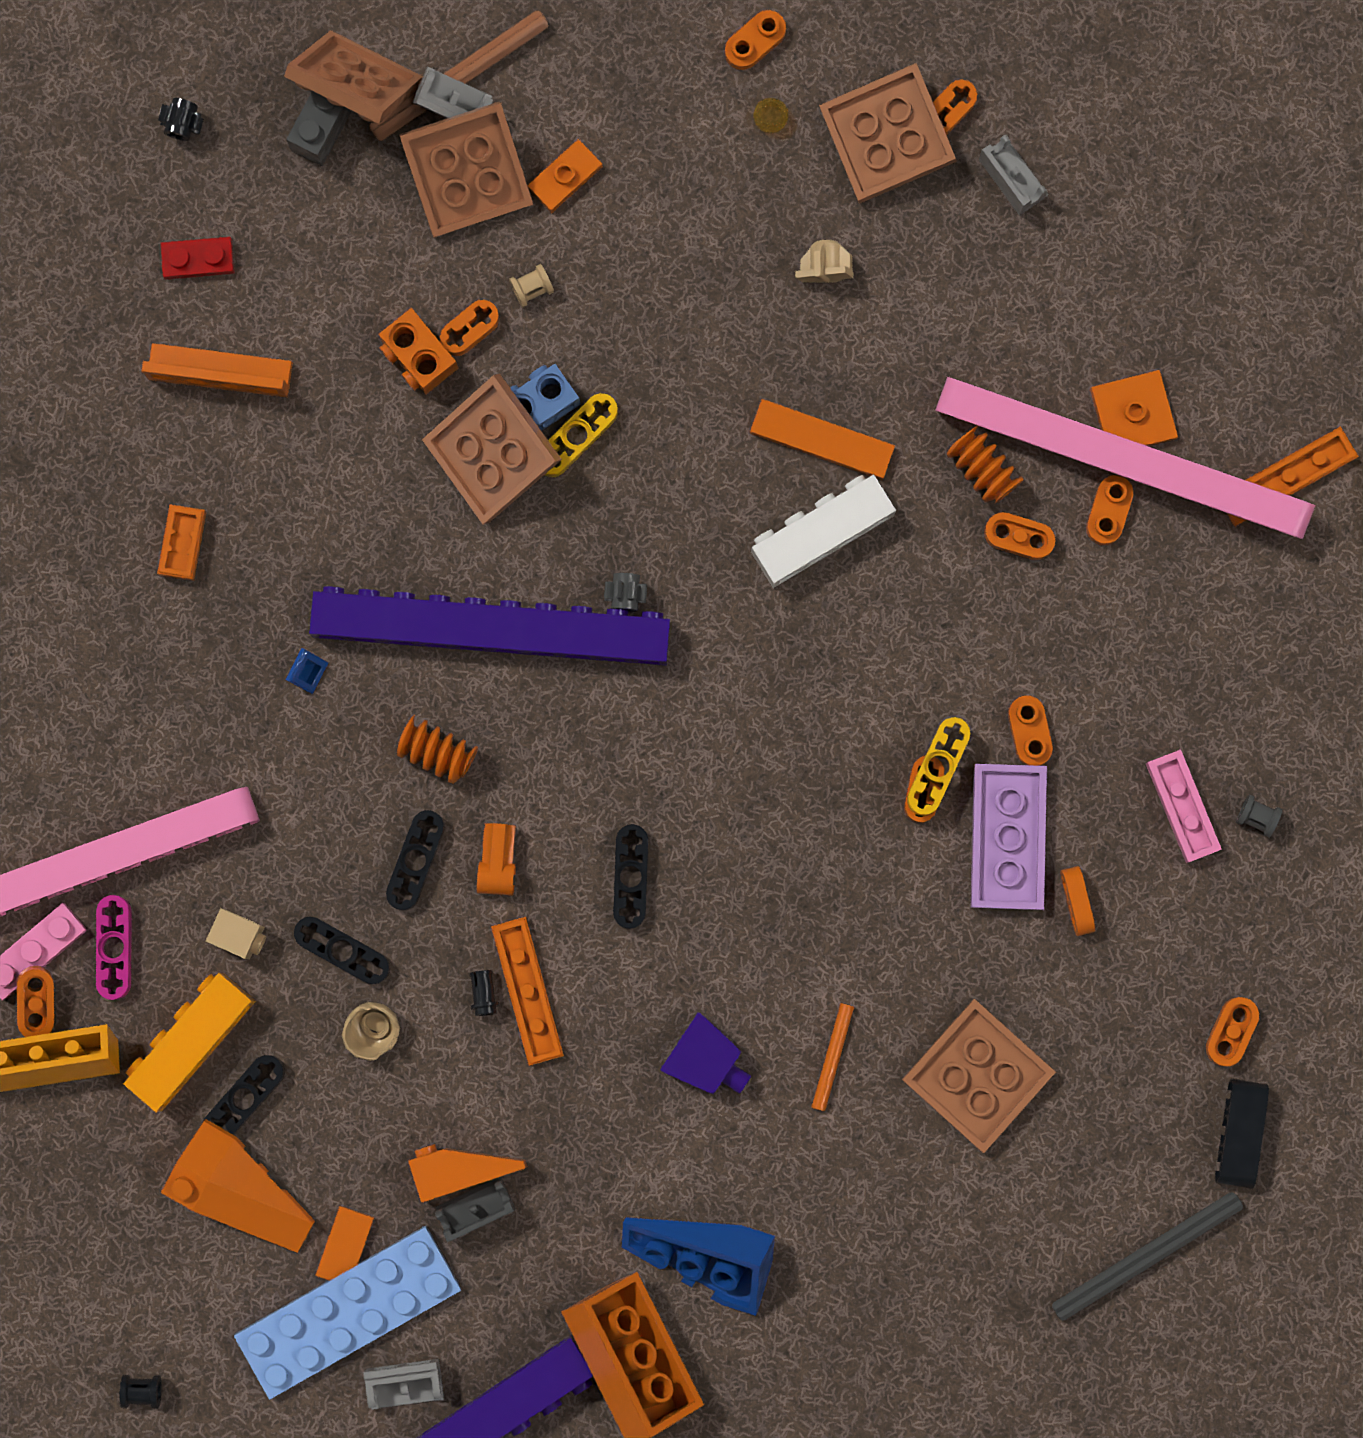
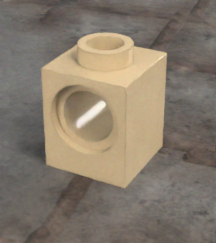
M220 908L206 942L250 960L252 954L258 955L265 943L266 936L262 934L265 927L231 911Z

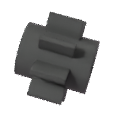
M614 573L613 582H605L604 601H612L611 609L637 612L638 603H646L647 584H640V575Z

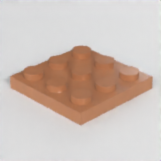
M330 30L288 64L284 77L294 81L301 89L314 91L326 97L333 105L344 106L358 113V116L365 121L380 124L417 91L423 76Z
M917 63L819 105L859 204L957 162Z
M500 101L399 134L433 238L533 205Z
M500 374L493 375L422 439L482 524L490 523L562 460Z
M973 999L902 1078V1081L977 1149L985 1153L1056 1072L978 1001Z

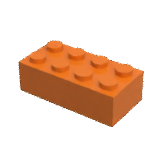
M638 1272L616 1280L561 1311L624 1438H651L704 1405Z

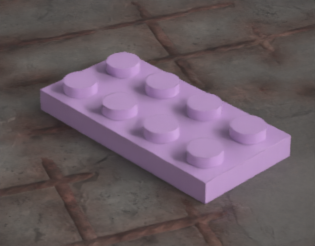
M974 764L971 908L1044 910L1047 766Z

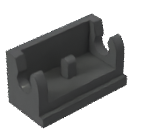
M498 1177L436 1206L435 1215L442 1224L443 1234L448 1243L513 1212L516 1208L502 1177Z

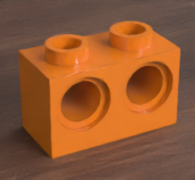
M412 308L378 334L383 343L379 349L391 364L398 361L406 371L401 375L414 391L420 387L425 394H428L459 369L455 359ZM407 333L414 336V341L409 347L401 348L396 345V340L400 335ZM423 361H434L437 364L436 369L427 375L419 373L418 367Z

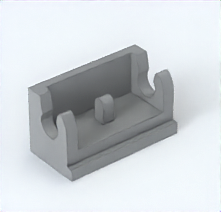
M427 67L412 103L448 119L490 105L493 99L487 93Z
M1004 135L995 146L992 147L989 144L982 149L979 161L1020 216L1046 198L1048 191L1043 185L1041 186L1014 149L1008 136Z
M439 1359L367 1368L363 1372L368 1407L371 1410L444 1400Z

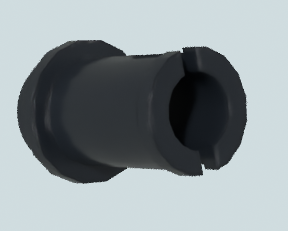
M482 970L469 973L474 1000L471 1010H475V1016L497 1014L496 1007L499 1006V1002H495L493 971Z

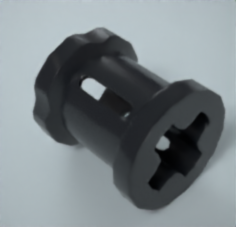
M122 1375L119 1392L120 1407L128 1408L129 1405H151L152 1409H158L161 1403V1376L154 1375L152 1379H132L130 1375Z

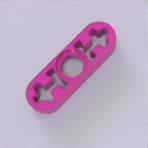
M117 895L104 897L98 903L96 909V988L102 997L109 1000H118L125 997L131 988L132 911L129 902ZM114 901H116L117 907L123 908V915H117L116 927L124 926V933L117 931L104 933V926L112 927V918L105 915V908H111ZM112 937H118L124 945L122 954L116 958L109 957L104 950L106 941ZM104 962L111 964L124 962L123 969L116 968V978L123 981L122 987L116 988V994H111V988L104 985L105 980H110L112 977V968L104 969Z

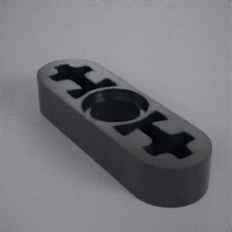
M421 811L412 820L386 890L387 901L395 909L409 910L417 904L445 831L442 817L434 811ZM429 817H433V824L438 827L436 833L430 832L427 836L426 843H433L431 850L429 851L420 844H411L414 836L418 840L422 837L423 830L418 827L420 821L426 822ZM413 850L422 851L426 857L424 867L418 871L410 870L405 862L406 856ZM402 870L413 877H420L418 884L410 881L408 892L413 894L411 900L405 899L402 904H398V897L393 894L395 888L401 889L405 882V878H398L400 871Z
M634 824L622 827L616 836L613 915L615 921L626 929L637 928L643 923L646 916L648 836L642 827ZM629 831H636V836L643 839L642 844H638L635 847V857L642 855V863L634 860L620 862L621 855L628 856L629 848L627 844H622V838L628 837ZM633 866L641 872V881L637 886L627 887L621 882L620 875L626 867ZM620 890L626 893L642 892L641 899L636 897L633 899L634 909L640 910V916H635L633 923H626L625 917L619 916V910L625 909L627 904V897L619 898Z
M305 917L296 924L294 929L296 942L313 954L368 984L382 983L389 976L390 963L386 956L318 918ZM313 923L317 924V933L326 938L329 931L335 934L327 942L325 953L319 951L323 943L311 939L309 943L304 941L306 937L302 932L304 926L311 927ZM340 940H346L352 946V955L345 961H338L332 953L334 944ZM360 948L366 951L361 956L363 959L373 962L376 958L380 960L379 967L383 969L381 975L374 974L369 978L366 976L368 969L360 964H357L356 970L350 968V965L357 960Z
M264 1055L257 1058L207 1114L204 1120L207 1119L211 1122L213 1118L217 1120L224 1118L228 1111L223 1110L222 1107L227 1103V1106L233 1113L241 1116L238 1122L235 1117H231L225 1124L228 1132L235 1135L283 1080L285 1075L283 1062L273 1055ZM273 1062L276 1065L273 1072L277 1076L274 1080L271 1078L264 1079L259 1086L266 1090L261 1095L258 1088L246 1082V1080L251 1076L253 1081H256L262 1074V1070L259 1068L262 1063L269 1065ZM241 1088L249 1089L254 1096L252 1106L246 1110L238 1108L234 1102V1095Z

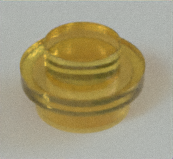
M776 98L763 99L754 109V122L765 133H777L787 124L788 109L782 101Z

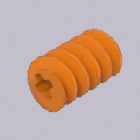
M976 426L950 447L947 457L954 458L960 456L955 467L963 469L969 466L964 478L966 480L978 478L973 489L975 491L987 489L982 500L984 502L996 500L995 503H997L1018 487L1024 478L1021 476L1013 480L1010 479L1015 467L1010 466L1002 469L1001 465L1006 456L1001 455L994 458L992 454L997 445L992 444L985 447L983 443L988 434L983 433L976 436L974 434L978 427Z
M414 714L400 737L397 756L404 758L411 752L410 763L415 765L423 758L424 770L429 771L436 765L435 775L439 778L449 771L448 782L454 784L461 777L465 776L479 747L475 746L468 753L465 752L466 740L462 739L454 746L452 745V733H449L443 740L440 739L441 728L438 726L431 733H428L427 720H424L418 727L414 726Z

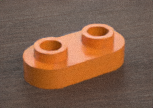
M772 10L762 11L732 35L725 46V57L729 65L738 70H747L780 44L786 32V24L783 17ZM765 23H772L775 28L772 31H765L762 26ZM740 45H745L749 51L745 54H740L736 51V48Z
M1109 476L1098 486L1086 525L1089 538L1096 544H1112L1122 534L1133 499V487L1122 476ZM1118 487L1122 492V496L1120 498L1112 497L1110 495V488ZM1100 521H1109L1112 526L1111 531H1102L1099 526Z
M1001 512L993 515L988 520L984 529L985 539L993 548L1032 560H1041L1047 557L1055 546V535L1050 527L1010 513ZM997 527H1006L1009 532L1006 538L998 537L996 534ZM1034 536L1041 538L1043 542L1042 547L1033 548L1030 545V538Z
M1028 695L1021 696L1010 705L1008 710L1016 754L1023 764L1040 766L1049 760L1053 750L1045 709L1037 698ZM1023 707L1032 709V719L1027 720L1021 716V709ZM1030 742L1040 744L1041 752L1039 754H1032L1029 751L1028 746Z
M41 966L27 967L17 978V1026L25 1037L48 1034L54 1026L53 977L47 969ZM33 978H38L42 981V985L37 989H33L28 985V982ZM31 1014H40L42 1021L38 1024L31 1023L28 1020Z
M1236 997L1228 1000L1223 1005L1206 1043L1207 1056L1214 1064L1232 1066L1243 1057L1259 1021V1010L1253 1001L1244 997ZM1237 1008L1242 1009L1245 1013V1018L1242 1022H1236L1233 1019V1012ZM1222 1041H1226L1230 1045V1051L1227 1055H1222L1218 1051V1045Z

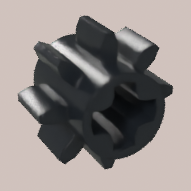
M173 98L170 106L162 104L158 121L161 122V126H165L163 133L181 141H189L191 133L200 135L204 119L201 118L202 114L197 113L198 105L181 98Z

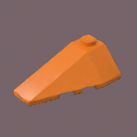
M205 1119L176 1162L161 1193L193 1212L298 1253L315 1220L286 1189H281L267 1174L269 1171L261 1162L259 1164L256 1163L244 1150L246 1146L238 1137Z

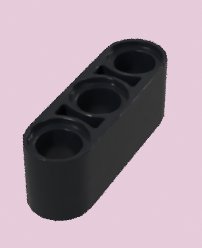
M1231 1078L1227 1089L1231 1091L1230 1099H1226L1222 1126H1226L1225 1135L1221 1134L1217 1162H1220V1169L1215 1171V1182L1253 1189L1259 1168L1269 1086L1268 1084Z

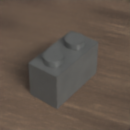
M312 91L286 139L291 151L323 166L352 110L344 106L333 105L326 97Z

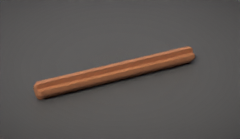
M539 10L534 11L443 74L462 83H468L548 28L546 18ZM416 92L380 124L376 122L370 123V130L379 141L385 140L427 111V109L412 103Z

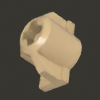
M816 241L800 259V271H795V278L803 283H835L842 279L853 278L852 255L837 241Z

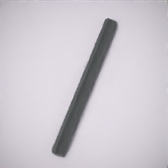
M1233 1192L1226 1194L1053 1302L1052 1308L1062 1321L1070 1318L1241 1211L1243 1205L1240 1199Z

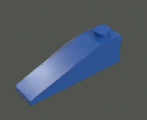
M625 1218L623 1221L622 1248L658 1269H664L670 1265L683 1276L681 1282L692 1288L695 1281L715 1291L711 1297L712 1300L721 1305L756 1316L773 1262L774 1235L742 1225Z

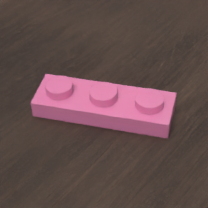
M1181 749L1147 762V769L1185 862L1189 863L1222 850Z
M61 903L0 955L1 1000L5 1001L17 991V978L24 969L30 966H41L44 968L87 931L86 927L65 903Z

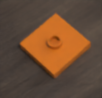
M1160 370L1090 388L1102 431L1145 446L1178 438Z

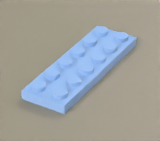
M425 1225L358 1263V1265L321 1284L235 1333L234 1337L270 1400L461 1291V1287L428 1227Z

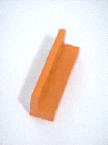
M152 343L149 362L143 361L142 372L148 380L288 398L293 363L288 360Z

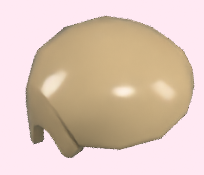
M366 1002L353 1009L348 1015L344 1024L342 1038L346 1049L356 1058L370 1061L376 1060L394 1047L399 1036L400 1024L396 1014L385 1004Z

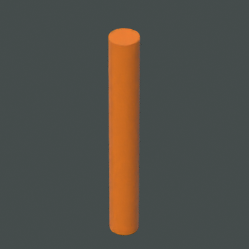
M840 1003L811 1108L821 1111L826 1110L853 1014V1006Z

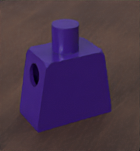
M699 1012L660 1069L670 1076L713 1095L721 1083L740 1094L751 1078V1075L734 1065L741 1051Z

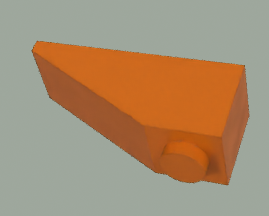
M435 1144L415 1150L417 1158L408 1161L421 1203L528 1167L526 1160L449 1148L437 1151Z

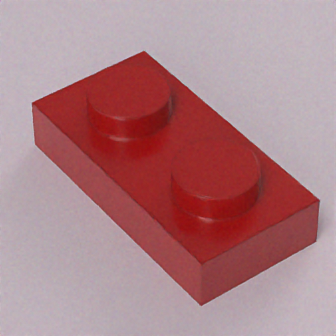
M231 237L161 243L162 271L165 280L235 274Z

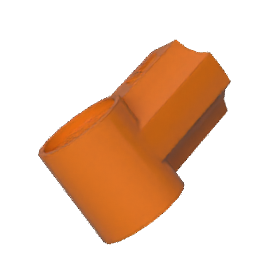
M485 823L482 861H479L477 893L514 895L515 885H513V877L516 874V864L513 863L515 825Z

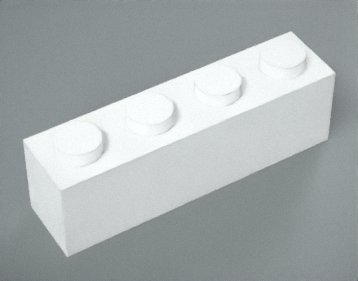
M874 474L867 479L863 475L856 477L845 485L847 491L837 497L833 493L826 495L815 503L817 507L815 510L804 515L803 511H800L784 522L785 528L776 533L770 529L754 539L756 545L752 547L751 553L773 588L895 515L896 509Z

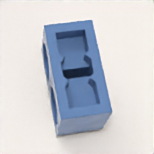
M556 364L549 368L543 365L529 375L530 381L519 388L517 385L510 387L521 404H527L532 408L530 416L541 431L580 405L578 395ZM549 384H555L561 388V392L556 398L548 399L541 394L543 388Z

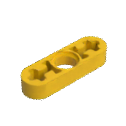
M600 393L592 396L548 440L556 452L561 449L560 445L556 444L561 439L563 445L574 453L568 456L566 451H564L560 455L562 459L559 462L560 466L557 468L554 466L545 476L557 477L563 474L615 422L618 408L616 401L610 395ZM598 403L603 406L608 403L610 405L608 408L610 416L607 418L602 415L593 422L594 426L598 427V429L593 432L589 423L581 419V417L585 414L588 420H590L596 413L595 404ZM579 426L586 430L587 439L584 443L574 445L567 440V433L572 427Z
M951 717L944 720L938 727L907 795L908 807L916 815H930L939 807L970 739V728L964 720ZM954 725L960 727L959 734L963 736L962 741L956 739L950 748V751L957 752L954 758L947 751L936 750L935 747L937 743L944 747L948 739L944 729H951ZM939 756L947 760L949 770L946 775L936 777L930 773L928 764L933 757ZM922 775L932 783L942 784L940 790L935 786L932 788L929 798L934 801L933 805L927 804L923 809L917 806L918 800L914 798V794H921L927 785L926 782H920Z

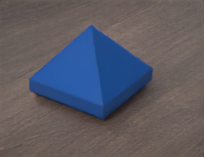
M301 648L286 680L313 694L328 662Z

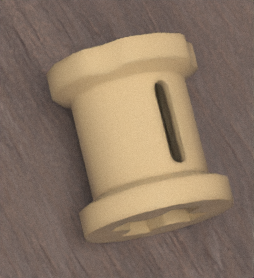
M541 264L537 265L536 270L518 279L515 277L509 279L522 308L527 306V301L544 293L549 295L554 293L549 277Z

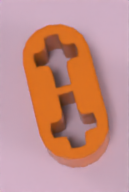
M967 80L954 81L933 101L938 116L944 110L948 113L943 120L946 135L972 110L976 103V88ZM956 90L961 93L966 90L968 92V103L966 104L961 101L953 108L950 105L955 98L953 91Z
M478 300L445 325L440 333V343L450 355L462 356L495 330L499 323V313L496 306L490 301ZM479 309L484 313L488 310L491 311L489 315L491 322L486 325L481 321L472 328L471 324L477 320L476 311ZM466 328L468 329V332L462 337L464 343L462 346L459 347L456 344L448 345L451 332L458 335Z
M925 756L920 757L913 764L904 803L906 816L916 823L929 821L937 811L936 809L930 815L919 817L910 810L907 804V795L918 773V767H921ZM933 757L929 761L933 763L932 769L938 771L937 777L944 776L942 762L938 758ZM929 781L928 787H925L923 791L927 792L925 798L926 805H933L934 801L929 798V794L934 786L940 790L942 784ZM915 793L914 798L918 800L920 794Z
M1079 866L1062 869L1060 871L1074 932L1076 936L1094 933V918L1081 869Z

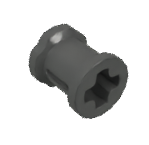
M1249 794L1243 803L1236 823L1240 825L1246 823L1263 831L1264 836L1270 838L1280 820L1283 809L1279 807L1272 809L1255 801V797Z

